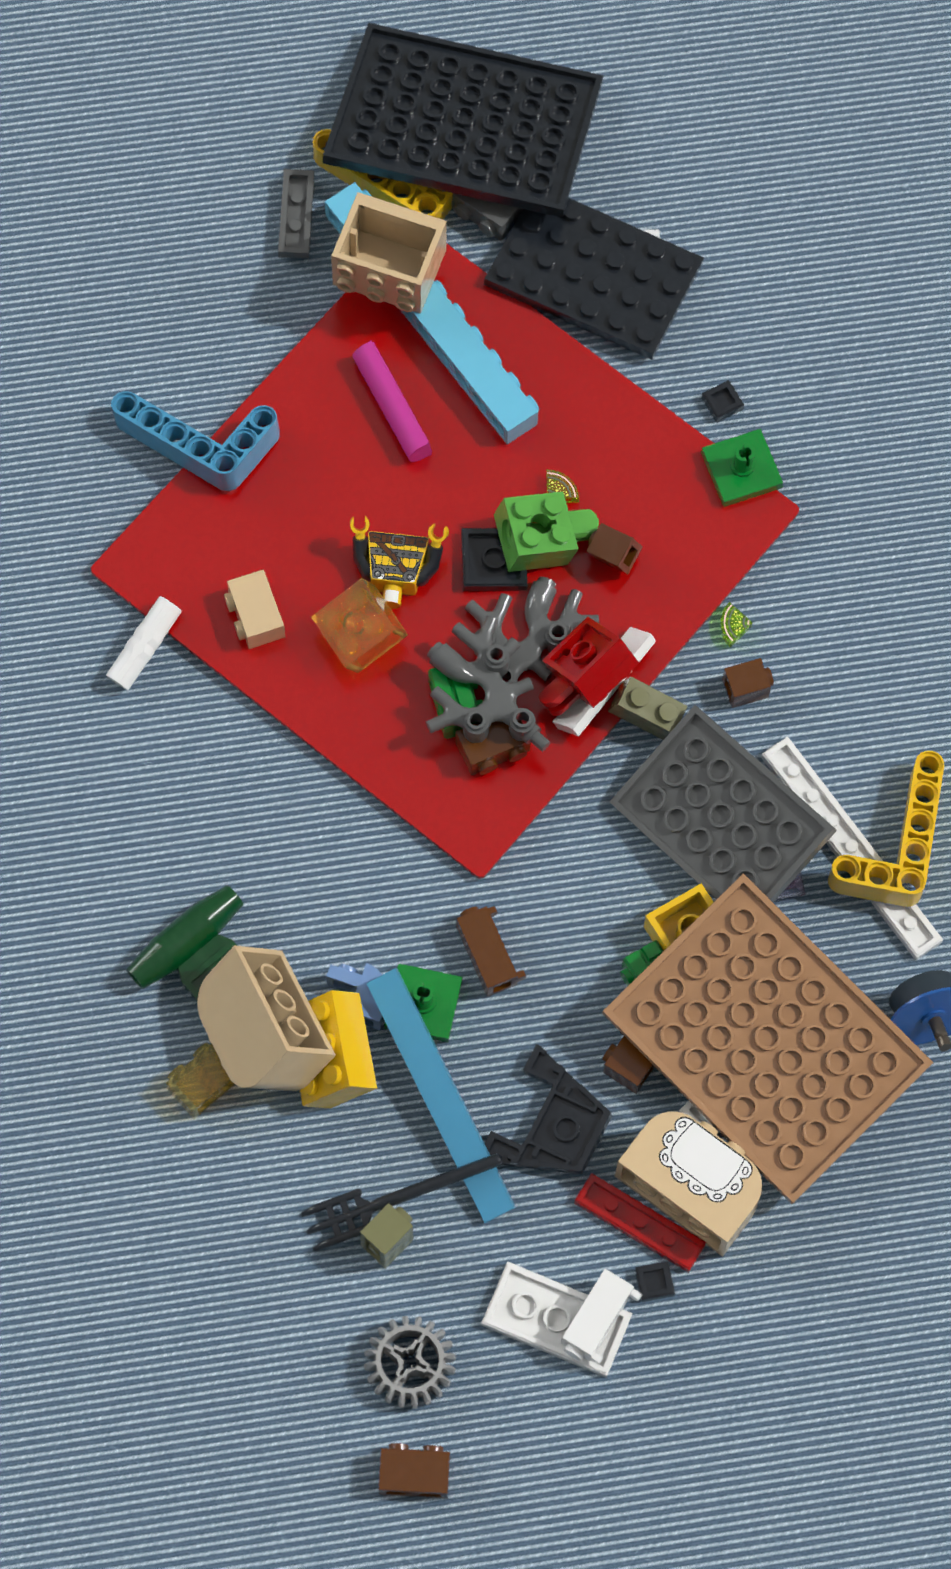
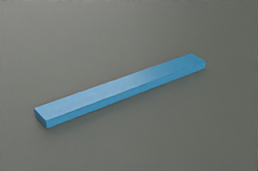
M398 968L366 983L457 1168L490 1156ZM497 1168L464 1179L485 1223L516 1208Z

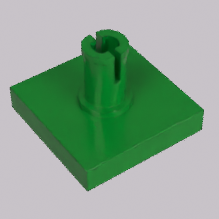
M761 428L702 447L701 454L723 507L783 487L782 478Z
M398 963L397 968L432 1039L449 1043L463 977ZM385 1022V1023H384V1029L389 1030V1028H388V1026H387V1024H386V1022Z

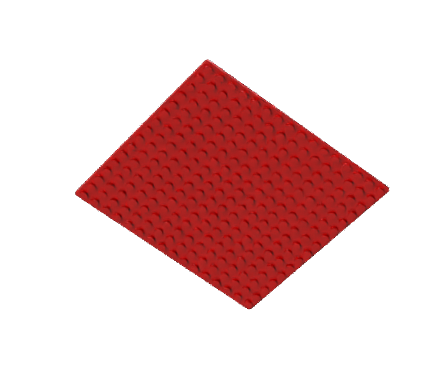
M446 243V252L434 281L439 280L444 286L447 298L451 303H457L461 307L467 323L471 327L476 326L483 336V343L489 350L494 349L498 353L502 361V367L507 373L512 372L517 377L522 392L526 396L530 395L534 398L539 407L538 425L509 444H506L400 309L394 304L384 301L374 302L367 298L366 295L354 291L352 293L345 292L211 437L212 440L222 445L255 407L267 405L275 410L280 437L236 489L224 491L189 470L182 468L92 565L91 572L94 577L145 617L159 596L180 608L182 612L167 634L472 875L482 879L486 877L622 718L608 712L617 692L616 690L579 736L560 730L553 723L557 716L551 715L539 700V694L555 679L554 675L545 682L532 670L524 671L517 679V682L529 677L534 689L519 695L516 699V704L518 708L529 709L534 714L535 723L541 728L540 733L550 741V745L542 752L531 743L530 751L527 752L524 758L515 762L507 760L498 764V767L490 773L484 775L477 773L471 776L455 743V737L444 738L442 729L430 733L426 725V721L438 716L434 700L430 696L431 689L428 682V671L435 668L430 663V658L427 657L430 649L437 642L447 643L466 661L474 662L477 659L474 651L451 632L458 622L463 624L473 634L481 629L479 622L465 610L466 605L471 600H474L485 611H492L501 593L511 596V604L502 622V633L507 639L512 637L520 642L526 639L529 634L524 609L526 598L534 581L538 580L539 577H547L556 583L555 589L557 592L547 614L548 619L551 621H557L560 618L571 589L578 590L583 593V596L578 605L577 613L581 615H599V624L620 638L630 627L652 634L656 642L626 678L633 677L651 686L797 517L799 507L778 490L723 507L701 454L702 447L714 444L711 440L533 307L485 286L484 278L487 273ZM370 341L376 345L427 437L432 449V455L419 461H409L352 357L353 353L362 345ZM547 472L556 473L565 477L574 487L576 497H574V492L571 485L564 478L554 474H547ZM548 477H555V478H557V479H560V480L563 481L567 486H569L568 488H569L570 492L573 493V494H571V497H570V495H569V491H568L567 487H566L562 482H560L559 480H556V479L548 478ZM556 489H558V492L564 491L568 511L591 509L599 519V526L601 523L634 538L643 546L629 574L596 560L587 552L589 547L588 540L577 542L578 551L568 565L527 570L528 586L526 591H463L462 528H497L494 513L503 498L549 493L548 490L556 492ZM353 516L354 526L357 529H362L366 525L365 516L368 518L369 529L365 532L366 536H368L369 531L429 537L428 530L435 523V536L443 537L445 526L448 527L449 535L441 542L443 552L438 571L425 586L418 587L415 595L402 594L401 606L399 608L390 609L382 606L383 592L371 590V582L362 578L353 560L352 538L355 536V533L350 527V520ZM264 569L284 624L285 638L249 649L245 639L239 640L234 622L239 620L235 611L229 612L224 594L228 593L227 581ZM554 634L555 637L562 636L560 634ZM547 649L541 653L542 660L550 653ZM478 685V689H474L476 700L482 699L484 701V689Z

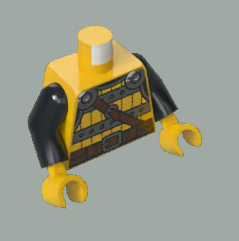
M353 516L350 520L351 530L355 533V536L352 538L353 560L362 578L371 582V590L383 592L382 606L390 609L399 608L401 606L402 594L415 595L418 587L425 586L438 571L443 552L441 542L448 537L449 529L445 526L443 537L435 536V523L428 530L429 537L369 531L368 536H366L365 532L369 529L368 518L365 516L366 525L362 529H357L354 526Z

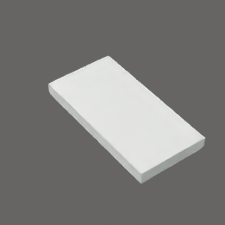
M507 1261L481 1326L607 1378L633 1313L622 1309L596 1353L603 1357L600 1364L588 1361L585 1358L581 1361L576 1360L564 1351L566 1346L562 1345L561 1341L588 1295Z

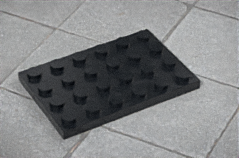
M568 198L563 218L522 209L484 278V285L652 360L699 272L704 257Z

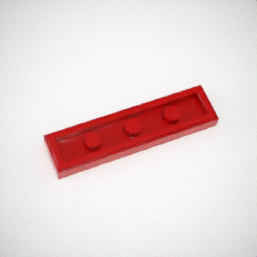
M593 1173L590 1174L574 1200V1204L688 1273L706 1246L707 1242Z

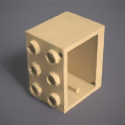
M357 192L331 255L333 285H336L344 292L352 293L354 291L366 295L367 298L374 302L384 301L394 304L398 309L405 312L415 311L421 313L446 252L447 221Z

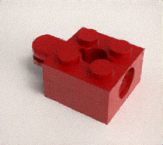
M587 616L542 660L555 679L539 694V700L553 716L562 715L579 698L594 708L607 697L613 688L629 676L639 662L620 637Z

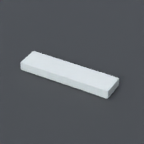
M632 627L621 637L638 662L656 642L651 633ZM625 679L613 688L607 697L594 708L579 698L562 715L557 716L553 723L558 729L579 736Z

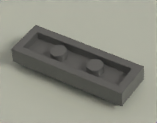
M284 169L278 257L309 259L315 179L314 170Z

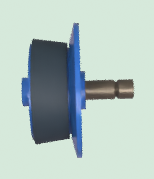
M943 970L924 972L907 979L896 987L889 998V1006L894 1012L890 1020L916 1045L936 1040L940 1051L951 1049L949 1035H951V972Z

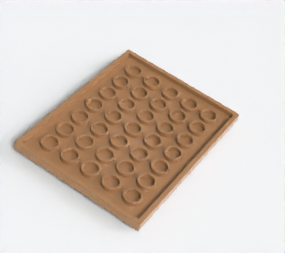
M744 873L602 1011V1014L728 1141L736 1143L745 1151L744 1156L753 1162L758 1171L791 1204L934 1063Z

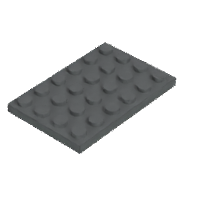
M696 705L690 709L610 801L618 811L699 884L702 883L706 891L716 900L744 873L774 902L837 831Z

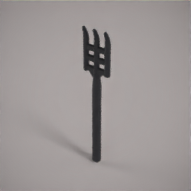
M495 1153L391 1192L372 1202L361 1198L362 1191L358 1188L315 1204L303 1211L301 1216L305 1217L326 1210L329 1219L312 1226L307 1230V1233L312 1234L332 1227L335 1236L314 1246L313 1251H318L360 1236V1232L370 1222L374 1212L382 1210L388 1203L391 1206H395L502 1165L503 1159L500 1154ZM354 1199L357 1208L350 1211L347 1201ZM340 1204L343 1214L336 1216L333 1207ZM360 1216L363 1226L356 1228L353 1218ZM346 1221L349 1231L342 1233L339 1224Z

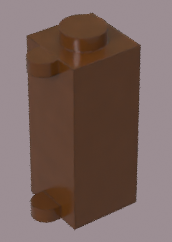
M475 906L460 913V917L456 918V928L485 994L489 997L516 986L519 981L524 980L527 976L524 970L516 972L492 919L493 916L498 914L496 907L487 908L485 906L478 909Z

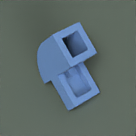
M366 963L362 975L358 974L357 969L349 965L340 964L337 967L330 964L326 975L327 986L345 992L360 993L365 1025L377 1030L381 1029L384 1018L366 984L381 976V972Z

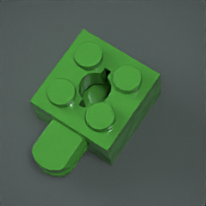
M564 492L503 498L494 513L508 572L568 565L578 551L577 542L588 541L592 533L599 526V519L591 509L568 511Z

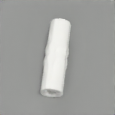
M159 596L144 620L136 628L133 636L127 641L124 649L106 676L122 688L129 690L142 669L152 658L155 650L161 645L164 637L182 610L167 599Z

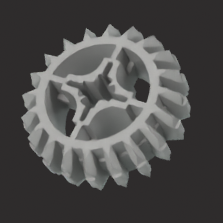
M403 1316V1326L398 1327L396 1321L391 1319L389 1320L390 1332L382 1326L378 1328V1333L382 1340L376 1337L369 1339V1343L376 1350H365V1357L374 1361L365 1363L364 1370L369 1372L375 1371V1373L367 1377V1381L369 1384L380 1382L374 1390L376 1395L382 1394L385 1390L388 1391L385 1398L386 1403L390 1404L394 1397L397 1396L399 1397V1408H404L405 1399H411V1406L413 1409L418 1408L417 1398L422 1397L424 1403L430 1405L431 1399L428 1393L432 1392L435 1397L440 1398L442 1391L437 1385L440 1384L447 1388L451 1385V1381L443 1375L455 1374V1367L446 1363L455 1361L456 1355L454 1353H444L452 1347V1341L446 1340L440 1343L445 1336V1331L440 1329L433 1335L432 1331L435 1326L433 1321H429L426 1327L422 1328V1317L417 1316L415 1325H409L408 1316ZM403 1337H417V1340L415 1339L413 1344L407 1348L390 1345L395 1340ZM427 1342L437 1354L439 1361L437 1371L430 1368V1364L426 1363L422 1358ZM416 1352L417 1367L413 1368L411 1365V1369H406L404 1372L403 1358L405 1356L408 1358L409 1355L414 1356ZM383 1354L389 1356L390 1360L398 1366L393 1382L387 1378L382 1369L381 1361ZM414 1376L430 1379L419 1387H402L409 1378Z

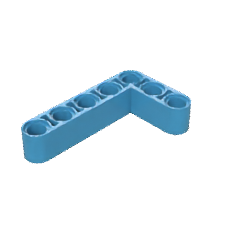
M120 392L111 400L115 423L121 431L224 491L236 489L280 437L277 414L272 407L267 405L255 407L221 445L132 392Z

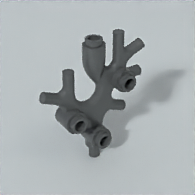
M539 577L538 580L533 582L526 598L524 609L529 634L526 639L519 642L521 647L509 658V669L501 677L502 679H508L507 683H515L519 676L527 670H532L545 682L552 677L553 674L541 659L542 651L547 649L548 652H551L587 616L599 623V615H581L577 613L578 605L583 596L582 592L571 589L560 618L557 621H551L548 619L547 614L557 592L555 589L556 583L547 577ZM504 593L500 594L497 604L492 611H485L474 600H471L465 607V610L479 622L481 629L486 616H493L498 619L492 637V645L500 644L503 646L509 640L502 633V622L511 604L512 597ZM554 634H560L562 636L555 637Z
M486 616L482 629L478 634H473L463 624L458 622L451 632L477 654V659L474 662H468L447 643L442 644L441 642H437L430 649L427 657L430 658V663L449 679L460 683H473L481 686L485 692V699L477 707H463L437 686L430 693V696L443 707L444 712L426 721L429 732L433 733L452 725L463 728L464 737L468 741L480 743L487 738L491 723L499 721L509 726V733L513 739L524 741L526 744L532 743L543 752L550 745V741L540 733L541 728L535 723L534 714L529 709L518 708L516 704V699L519 695L534 689L532 681L528 677L519 682L507 683L501 678L509 669V658L521 647L519 642L511 637L503 646L500 644L492 645V637L498 623V619L493 616ZM492 657H500L501 659L494 660ZM519 720H524V721H526L527 723H526V724H520V723H518V721H519ZM473 722H479V723H481V724L478 725V726H475V725H472L471 723H473Z

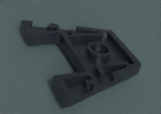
M536 1044L523 1069L524 1074L552 1086V1089L523 1144H518L491 1131L485 1146L490 1155L495 1153L501 1155L503 1159L502 1165L582 1175L612 1118V1114L582 1084H579L566 1072L563 1066L559 1065L547 1054L543 1047Z

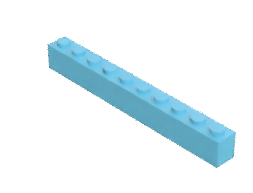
M355 182L325 201V216L339 233L343 229L357 192L371 196L366 189L361 190ZM439 280L433 282L421 313L401 310L506 444H509L538 425L539 407L534 398L530 395L526 396L522 392L517 377L512 372H506L502 367V361L498 353L494 349L489 350L483 343L484 339L476 326L471 327L467 323L463 310L457 303H451L447 298L444 286Z

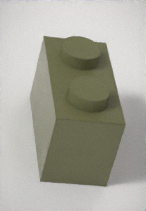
M629 677L619 686L608 712L664 740L681 721L687 705L633 677Z
M388 1203L360 1232L361 1247L386 1269L413 1241L412 1217L400 1206L395 1209Z

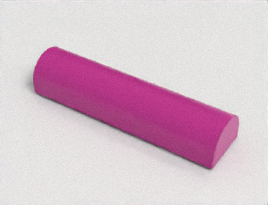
M372 341L362 345L353 353L352 357L409 461H419L432 455V449L427 437L376 345Z

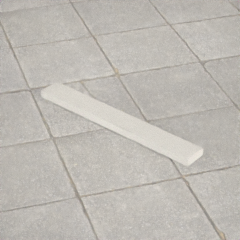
M786 737L762 753L761 758L772 773L837 829L826 843L836 857L852 855L883 861L789 737ZM870 878L874 884H884L880 878ZM870 900L915 961L942 943V937L917 905L904 907Z

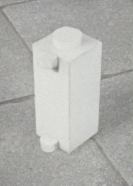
M604 1269L562 1337L561 1344L566 1346L564 1351L576 1360L581 1361L585 1358L588 1361L600 1364L603 1357L596 1353L629 1298L639 1301L642 1294L635 1290L633 1285Z

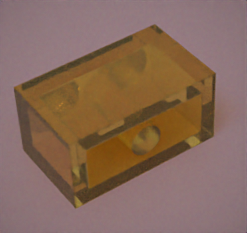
M205 1043L200 1046L193 1054L194 1059L185 1067L183 1064L177 1066L168 1075L169 1080L166 1082L169 1093L193 1119H196L235 1085L222 1067L212 1043L210 1045Z

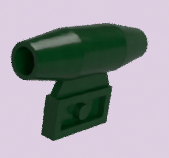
M226 885L193 904L146 945L126 969L130 977L141 989H145L178 969L181 984L198 1002L199 990L205 977L234 945L237 946L233 940L221 936L219 933L244 905L240 897L230 886Z

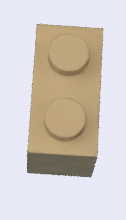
M264 569L227 581L228 593L224 594V598L229 612L235 611L239 620L234 622L239 640L245 639L248 648L251 649L285 638L284 624Z

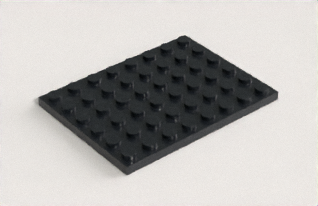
M368 23L323 153L322 163L563 218L604 75Z

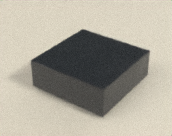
M729 380L703 392L701 395V399L716 423L744 410V404Z
M668 1261L635 1267L638 1289L642 1294L641 1302L675 1296Z

